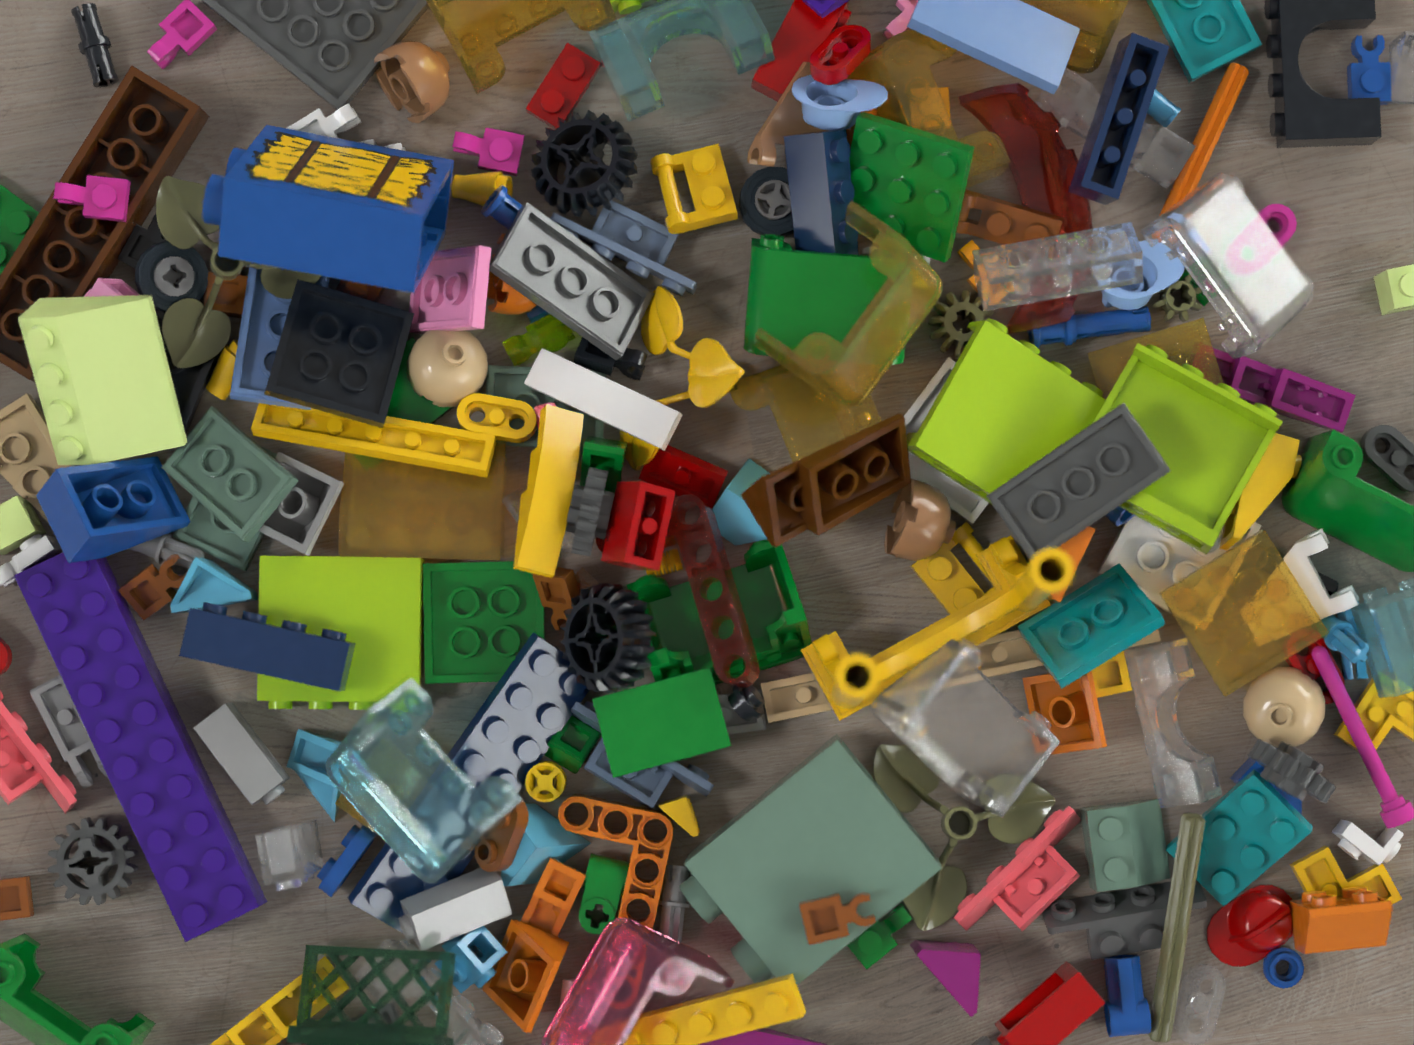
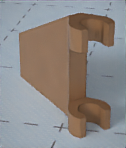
M810 62L802 63L765 123L756 134L748 152L747 162L749 164L774 167L776 162L775 144L785 145L784 136L828 131L813 127L804 121L802 104L792 93L793 83L797 79L811 75Z

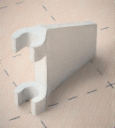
M1323 528L1295 542L1241 611L1259 647L1330 615L1349 610L1358 605L1359 597L1352 585L1329 595L1309 557L1328 548L1327 544L1330 542Z

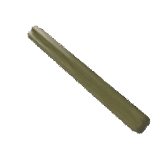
M1187 812L1181 816L1150 1014L1151 1033L1148 1035L1155 1042L1167 1043L1172 1036L1205 828V819L1197 813Z

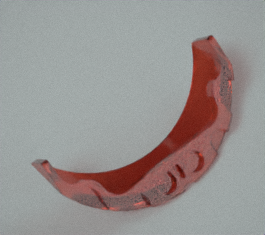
M1020 83L997 85L958 96L960 105L972 113L985 126L1000 147L1014 176L1022 206L1064 218L1051 259L1027 252L1024 287L1017 309L1007 325L1008 334L1046 327L1070 320L1076 311L1072 306L1078 295L1080 285L1087 284L1091 267L1085 262L1086 243L1093 242L1090 202L1087 198L1068 192L1078 164L1074 149H1066L1058 134L1061 125L1051 111L1043 112L1028 96L1030 90Z

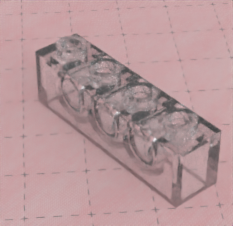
M1131 222L972 251L975 284L983 311L1143 283L1142 249Z

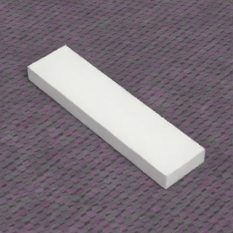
M541 348L524 382L525 385L663 451L666 450L683 416L680 412L543 348Z

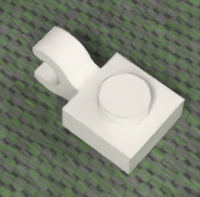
M348 103L328 117L318 108L286 129L338 138L336 134L347 131L362 121L354 108H351Z

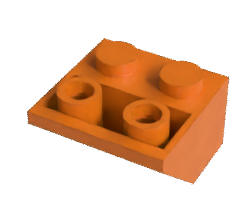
M1366 887L1341 889L1342 895L1340 896L1326 895V891L1301 893L1302 899L1290 900L1295 949L1303 954L1386 946L1392 915V901L1378 896L1377 891H1367Z

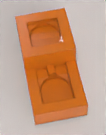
M550 857L521 922L558 937L585 880L586 874Z

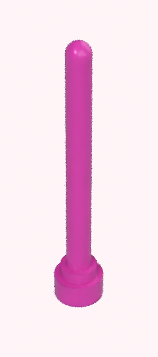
M1316 646L1312 650V658L1383 801L1380 803L1382 808L1380 815L1386 828H1394L1414 819V808L1410 800H1405L1402 794H1397L1327 649L1323 646Z

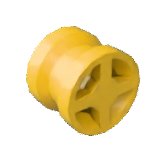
M551 761L539 762L533 766L525 779V786L529 795L536 801L544 803L557 799L565 790L567 783L566 773L563 768Z

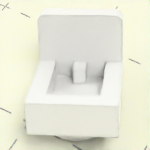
M1342 819L1331 831L1341 839L1337 845L1352 858L1357 860L1362 856L1368 862L1379 866L1383 861L1385 863L1389 862L1398 853L1401 847L1399 841L1404 835L1397 828H1385L1376 841H1374L1355 824Z

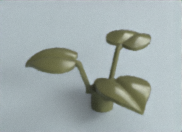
M165 176L160 184L156 198V218L161 234L166 241L179 249H190L201 240L213 251L210 267L216 278L205 306L193 298L179 300L168 308L162 322L163 338L173 365L177 368H189L201 365L214 358L223 350L230 338L231 322L229 317L221 311L212 310L223 280L235 279L240 275L243 267L246 266L262 269L260 278L263 287L277 298L292 299L297 279L316 284L322 275L218 256L219 244L213 242L207 235L215 233L220 226L207 224L203 221V200L206 186L172 176Z
M881 744L875 752L873 763L874 780L900 812L908 813L914 811L921 800H923L943 815L941 818V828L944 834L949 837V842L939 857L942 869L902 900L921 931L934 929L948 921L958 911L959 904L966 897L967 880L964 872L954 866H945L946 860L957 845L958 840L971 837L977 829V822L988 818V830L997 840L1007 844L1022 843L1039 830L1056 802L1055 798L1038 784L1017 777H1001L988 783L981 791L980 800L986 811L974 814L973 811L966 807L949 809L928 795V793L937 788L941 776L939 764L929 751L915 745Z

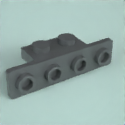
M1197 880L1192 910L1207 907V898ZM1171 882L1148 886L1143 885L1108 893L1100 892L1091 896L1074 899H1060L1053 902L1042 913L1049 934L1086 929L1088 951L1092 960L1161 948Z

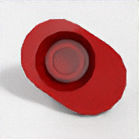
M1258 885L1245 891L1224 907H1221L1211 917L1207 927V943L1211 952L1221 962L1233 967H1246L1266 957L1271 950L1281 947L1293 935L1290 900L1292 898L1283 889L1273 885Z

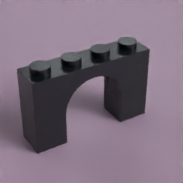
M1265 0V18L1267 20L1271 19V34L1267 36L1266 53L1268 59L1273 58V74L1269 75L1268 93L1269 97L1275 100V113H1272L1270 116V133L1272 137H1276L1277 148L1371 145L1381 138L1380 97L1347 99L1325 97L1315 92L1305 82L1298 63L1299 49L1307 35L1320 30L1365 29L1376 19L1375 0Z

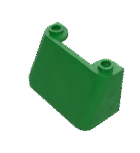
M763 234L760 236V239L752 238L744 350L756 355L879 365L903 363L906 348L912 266L911 250H905V247L900 244L885 243L881 244V249L874 250L872 256L792 250V246L784 242V237L776 234Z
M1334 429L1309 437L1301 453L1302 461L1299 472L1295 478L1290 479L1282 493L1281 500L1285 511L1293 518L1317 530L1323 528L1325 534L1399 571L1414 572V506L1356 477L1362 465L1363 453L1359 444L1352 438Z
M768 540L757 541L744 554V565L669 587L668 582L664 578L657 577L656 575H645L633 583L626 584L628 590L638 592L639 600L647 603L645 614L654 617L649 626L650 630L657 633L651 637V645L656 650L648 654V658L652 664L650 668L655 682L710 667L716 685L804 657L800 650L812 644L807 618L782 544L775 548Z
M25 933L0 943V1020L35 1045H142L156 1023L139 1012L126 1022H117L110 1018L106 1023L90 1028L35 990L46 973L38 968L36 963V951L41 944Z

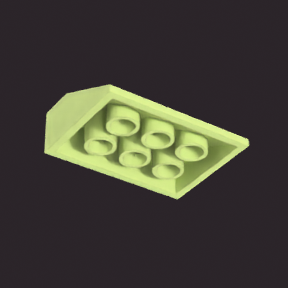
M152 295L39 298L18 317L58 465L105 463L185 446L187 438Z

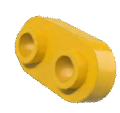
M473 393L464 397L457 407L458 422L463 430L495 435L496 440L522 443L530 439L537 428L536 413L524 401ZM479 411L485 414V418L481 422H474L470 419L471 415ZM518 418L524 421V426L520 429L510 427V422L513 419Z

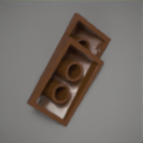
M898 413L764 475L740 494L770 544L776 548L807 529L819 536L910 484L911 474L905 416Z

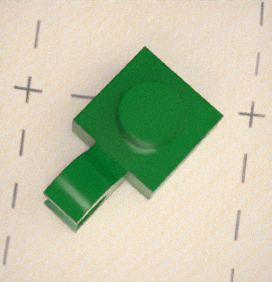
M900 903L881 920L876 921L847 945L866 970L898 945L891 934L912 920L909 911Z

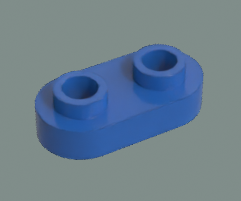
M367 822L362 828L355 824L341 842V845L346 849L336 861L331 857L318 873L317 877L322 880L318 888L328 896L333 897L372 845L379 831Z

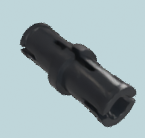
M82 4L83 11H80L78 6L74 7L71 13L74 16L81 39L78 46L80 53L86 56L93 79V86L106 87L108 86L106 80H109L110 84H115L119 79L115 73L108 50L111 47L109 37L104 36L96 4Z

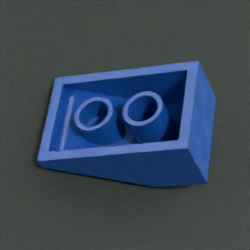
M158 456L56 468L36 497L68 563L104 558L189 525L191 521L166 471L162 469L163 465Z

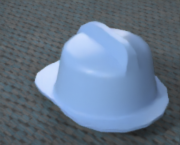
M807 75L797 79L792 86L794 97L802 104L804 121L813 127L828 131L849 129L856 124L857 116L861 112L881 106L888 97V91L884 86L865 80L845 79L835 85H825L814 80L811 75Z
M1144 240L1100 258L1093 267V278L1097 286L1101 288L1102 303L1106 308L1114 306L1122 310H1137L1145 306L1153 294L1170 287L1180 279L1184 272L1185 260L1180 250L1170 243L1161 240Z

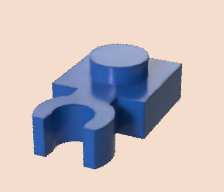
M1357 35L1352 40L1351 51L1353 56L1358 59V63H1350L1347 66L1348 98L1380 97V105H1388L1392 101L1390 62H1379V55L1385 47L1384 37L1377 35L1373 39V50L1368 51L1362 46V35Z

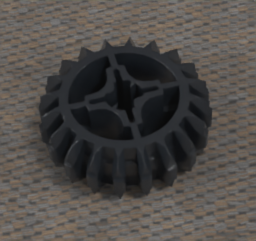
M588 110L582 119L578 113L573 111L571 121L567 123L564 119L558 117L559 127L556 130L545 127L548 139L536 140V146L540 152L531 155L532 162L536 166L531 169V174L534 180L537 181L535 183L537 191L540 195L545 196L544 199L548 205L556 206L565 215L571 210L574 216L581 218L583 212L587 209L590 215L596 217L598 206L601 205L606 210L611 211V203L609 201L614 197L617 200L624 201L621 189L633 188V182L629 176L638 173L637 166L633 162L638 159V155L632 146L633 140L629 133L624 132L621 123L617 121L612 122L610 117L604 113L597 118L594 112ZM606 144L612 147V158L609 166L603 162L605 155L603 149ZM560 162L566 166L564 172L566 178L562 185L558 183L557 178Z
M598 583L597 585H592V587L581 589L580 595L571 598L572 609L564 610L567 622L560 625L565 631L564 639L559 643L565 645L566 649L562 659L570 661L568 673L576 675L578 684H583L587 686L588 690L595 692L616 693L618 690L634 687L635 681L644 678L643 669L652 666L648 654L656 650L651 645V637L657 633L650 630L649 626L654 617L645 614L647 603L639 600L638 592L628 590L627 586H622L621 584Z

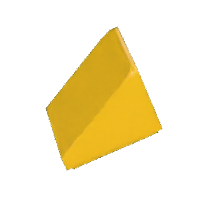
M686 794L659 803V807L692 837L699 836L700 828L690 796Z

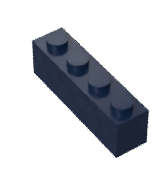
M1130 33L1118 42L1068 192L1103 205L1119 199L1169 46L1135 33Z
M846 129L784 136L796 250L859 255L857 241L859 231L855 221L853 201L855 191L851 181L850 145L847 141Z
M207 602L203 603L202 609L190 608L179 656L330 690L345 691L356 644L345 641L347 633L323 628L320 636L307 633L306 624L283 620L281 627L266 624V615L243 611L242 618L226 615L228 607Z

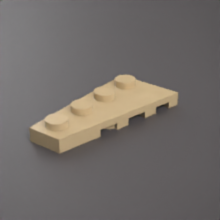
M26 393L0 410V474L48 522L36 495L56 468L72 467L75 465H58L45 416L32 395Z

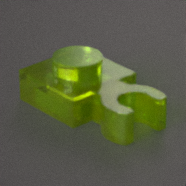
M549 314L526 326L527 333L512 336L503 341L502 344L513 365L517 366L527 361L532 354L540 352L541 348L549 352L561 350L569 341L575 339L571 328Z

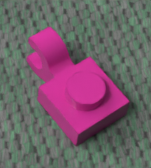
M184 0L159 24L166 34L148 49L147 53L163 70L173 61L180 48L190 56L217 28L190 0Z
M487 127L485 128L483 139L468 133L455 131L452 147L454 152L478 156V169L493 172L502 171L503 174L517 176L525 136Z
M87 175L86 187L55 182L54 199H57L58 203L84 205L83 216L85 218L126 222L131 182L128 179Z

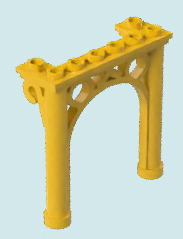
M1012 535L1007 538L1003 537L990 544V547L976 554L995 588L992 592L871 658L863 654L849 655L836 631L819 637L800 651L838 720L841 721L1049 607L1051 604L1047 598L1051 594L1062 591L1072 581L1074 565L1071 558L1060 549L1046 548L1039 551L1028 565Z

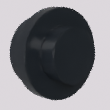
M737 683L732 688L733 693L728 696V701L741 718L745 721H750L753 717L760 718L764 714L762 704L765 703L764 698L751 684L744 686L741 683Z

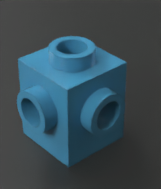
M482 926L468 932L465 936L460 935L446 941L441 946L446 953L434 964L443 973L444 978L454 985L460 993H463L473 983L479 989L497 973L493 966L507 951L487 928Z

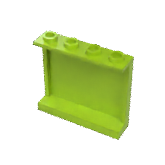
M988 318L987 320L969 323L967 328L974 331L918 432L907 433V445L910 453L992 505L987 498L988 494L1090 426L1106 400L1101 397L1103 392L1098 387L1088 382H1078L1070 376L1072 371L1068 367L1056 361L1048 362L1039 356L1040 350L1035 345L1025 340H1015L1007 334L1008 328L994 319Z
M1137 343L1129 361L1093 423L1124 402L1171 471L1119 507L1207 555L1283 421L1276 418V412L1261 403L1252 405L1239 398L1240 393L1231 386L1223 383L1215 385L1204 379V374L1194 366L1189 364H1182L1180 366L1167 359L1168 354L1162 349L1151 344H1147L1145 347Z
M260 556L259 614L267 616L266 624L281 627L283 620L306 624L307 633L320 636L323 628L347 633L345 641L356 644L345 691L330 690L257 673V701H268V709H293V701H308V709H333V702H349V710H373V702H389V710H413V702H423V696H420L422 574L425 558Z

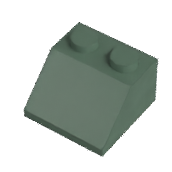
M1160 798L1080 808L1090 888L1097 892L1140 887L1170 878Z

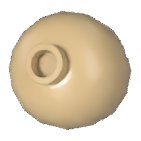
M428 330L414 343L407 360V377L413 390L420 397L423 395L426 399L433 401V405L439 407H457L464 397L477 393L482 388L488 372L487 353L481 341L468 330Z
M1275 667L1263 671L1250 684L1243 699V716L1249 731L1257 739H1261L1275 748L1279 746L1281 741L1295 747L1306 743L1318 732L1325 717V698L1320 685L1308 675L1303 674L1301 670L1294 667Z

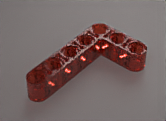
M691 494L674 498L664 548L675 544L679 545L718 677L723 682L739 688L748 687L758 678L760 672L759 662L715 514L711 506L697 496ZM699 506V519L695 523L687 525L685 522L686 512L692 507ZM596 538V545L603 552L605 540ZM703 544H710L712 551L710 557L706 561L698 563L696 560L698 548ZM721 581L723 586L721 596L714 601H709L707 597L709 586L714 582ZM732 619L734 623L732 635L727 639H720L718 635L720 624L725 620ZM742 657L746 665L745 671L740 677L732 678L729 670L733 660Z

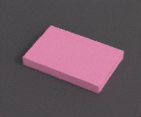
M478 245L436 251L414 293L411 292L409 312L414 313L409 333L424 334L428 330L464 331L484 329L491 257L490 247Z

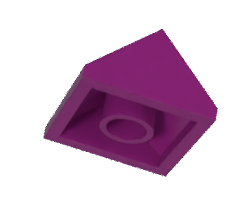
M915 940L910 944L911 948L970 1017L975 1015L978 1009L981 953L972 943Z

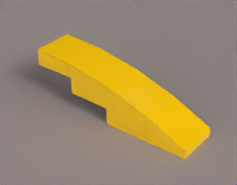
M548 404L540 412L537 447L530 455L527 489L521 494L513 569L552 578L555 574L574 490L584 414Z
M324 956L210 1045H276L349 989V987L327 957Z

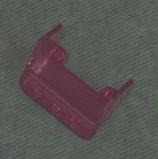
M629 918L614 919L603 929L547 1029L541 1045H624L654 991L667 996L680 995L691 986L697 974L729 988L732 987L734 980L712 956Z

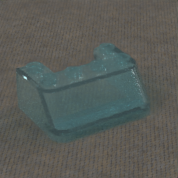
M411 677L366 711L327 759L326 772L332 783L413 873L422 881L432 884L445 876L491 834L523 799L516 793L509 782L497 776H490L477 788L468 776L455 765L441 749L440 745L422 728L433 714L432 701L429 694Z

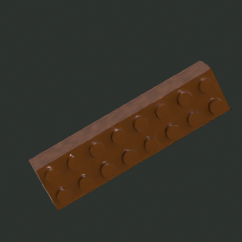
M131 66L59 181L61 183L86 187L87 175L128 179L131 185L126 222L85 218L83 216L84 205L58 203V200L54 199L53 190L0 275V362L35 382L18 317L39 298L84 297L93 288L98 278L109 279L120 261L117 258L136 224L142 226L154 207L163 178L174 175L209 118L200 106L134 66Z

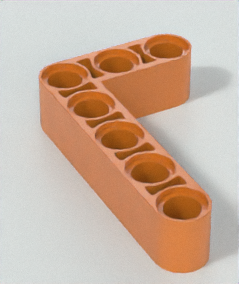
M574 794L566 798L558 810L559 822L566 830L577 834L633 845L603 986L605 1001L613 1008L626 1009L631 1007L639 996L674 825L666 813L658 810H650L644 807L583 794ZM573 802H579L587 808L588 818L581 824L572 823L567 818V806ZM620 811L626 816L628 825L623 831L613 832L607 828L605 817L609 812ZM652 819L661 820L667 827L666 836L658 841L649 839L644 832V826L648 821ZM643 859L653 860L657 864L659 872L655 878L644 880L637 875L636 864ZM634 899L645 900L649 904L650 913L643 919H635L628 913L627 905ZM625 939H634L642 948L641 954L633 959H628L620 953L619 944ZM616 979H626L632 984L633 992L626 998L616 997L610 989L611 983Z

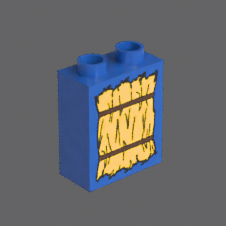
M266 125L247 149L233 148L228 159L225 176L216 174L210 176L203 200V221L207 224L220 226L218 256L414 293L446 234L454 160Z

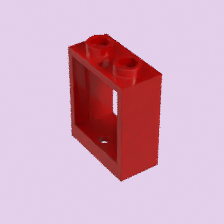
M1066 961L995 1023V1026L1001 1032L996 1039L1001 1045H1058L1105 1004V1001L1080 972Z

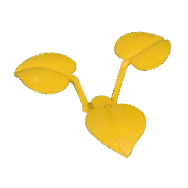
M657 286L653 291L654 296L641 320L643 343L647 350L654 355H662L668 348L670 352L689 359L690 368L688 371V391L655 401L668 405L690 398L694 405L698 407H709L719 401L726 393L733 390L735 383L743 375L744 370L730 358L723 346L714 339H701L694 346L692 352L679 348L674 341L681 336L683 331V318L680 307L667 288ZM619 430L620 441L628 443L625 458L633 469L639 470L655 457L659 448Z

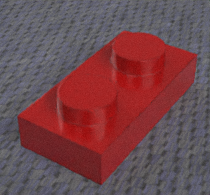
M567 42L527 105L526 112L556 130L559 127L558 117L567 122L601 68V63Z
M668 445L665 451L659 449L655 457L643 466L638 479L675 490V495L712 510L728 471Z

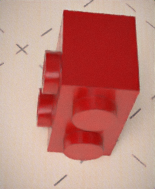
M642 481L617 482L601 561L634 570L659 571L676 491Z

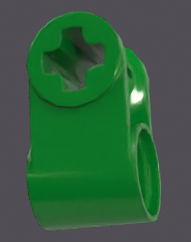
M591 853L579 910L580 924L587 932L602 934L612 927L619 899L623 895L630 862ZM596 904L603 905V913L609 915L608 920H601L599 925L591 924L592 917L586 915V910H593Z

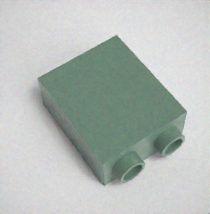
M836 734L691 851L684 865L693 875L680 884L679 887L691 906L707 923L710 924L724 913L743 936V939L730 950L736 961L754 983L772 979L774 976L777 978L793 973L798 985L870 927L859 926L854 922L848 923L849 936L809 945L799 902L839 893L842 904H846L858 893H869L871 900L860 903L856 911L861 916L875 914L876 921H878L941 870L942 867L935 853L839 735Z

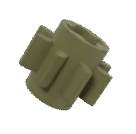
M1188 274L1182 281H1177L1170 287L1157 292L1160 294V299L1152 306L1153 308L1162 307L1166 312L1164 321H1168L1173 315L1178 314L1180 320L1186 322L1189 320L1188 309L1198 311L1202 308L1195 300L1196 295L1201 293L1203 288L1194 289L1190 284L1192 275ZM1180 289L1182 291L1181 298L1186 303L1174 306V297L1169 294Z

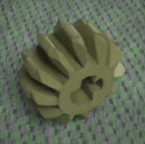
M963 290L960 302H958L953 292L947 293L945 297L948 306L938 301L933 306L934 310L941 316H931L928 319L929 325L940 327V329L931 333V340L935 341L944 337L946 341L941 345L940 351L945 353L952 344L955 346V358L960 357L964 346H966L974 332L967 328V333L965 334L962 333V328L956 331L953 324L958 319L957 315H963L962 320L967 317L970 322L987 319L994 314L993 308H987L983 311L979 309L985 299L982 295H979L973 304L970 303L969 290Z

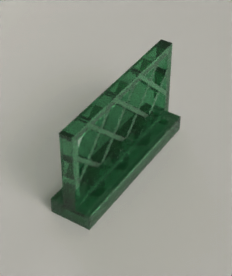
M306 945L296 1026H289L287 1042L302 1045H453L454 1038H449L447 1035L456 953ZM318 955H328L336 966L323 980L316 973ZM339 956L347 957L342 961ZM359 957H364L372 970L357 982L348 968ZM375 958L383 959L378 963ZM395 959H400L408 969V972L394 985L384 970ZM411 960H420V961H419L417 964L414 965ZM431 961H442L441 977L430 987L420 972ZM340 975H343L352 989L337 1002L328 987ZM378 976L388 991L373 1004L364 992V989ZM415 979L425 993L410 1007L400 994V991ZM322 994L331 1009L320 1020L310 1019L312 1002ZM358 996L368 1011L356 1022H351L343 1009ZM394 998L404 1013L393 1024H387L379 1011ZM431 1000L437 1009L435 1027H424L416 1013ZM336 1016H338V1018L340 1019V1021H332V1020H333ZM372 1018H374V1020L376 1021V1023H368V1022H369ZM410 1020L414 1026H407L404 1024H406Z

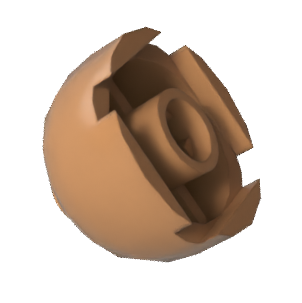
M401 41L378 53L374 58V63L380 61L382 67L376 71V76L383 92L397 111L401 110L402 106H404L412 114L406 118L407 120L419 124L444 105L449 96L450 79L448 72L450 67L441 52L434 51L427 45L417 41Z
M912 478L910 484L900 489L891 513H896L893 527L887 525L885 553L898 558L917 561L927 559L940 549L942 543H950L955 532L956 522L950 520V504L947 497L939 489Z

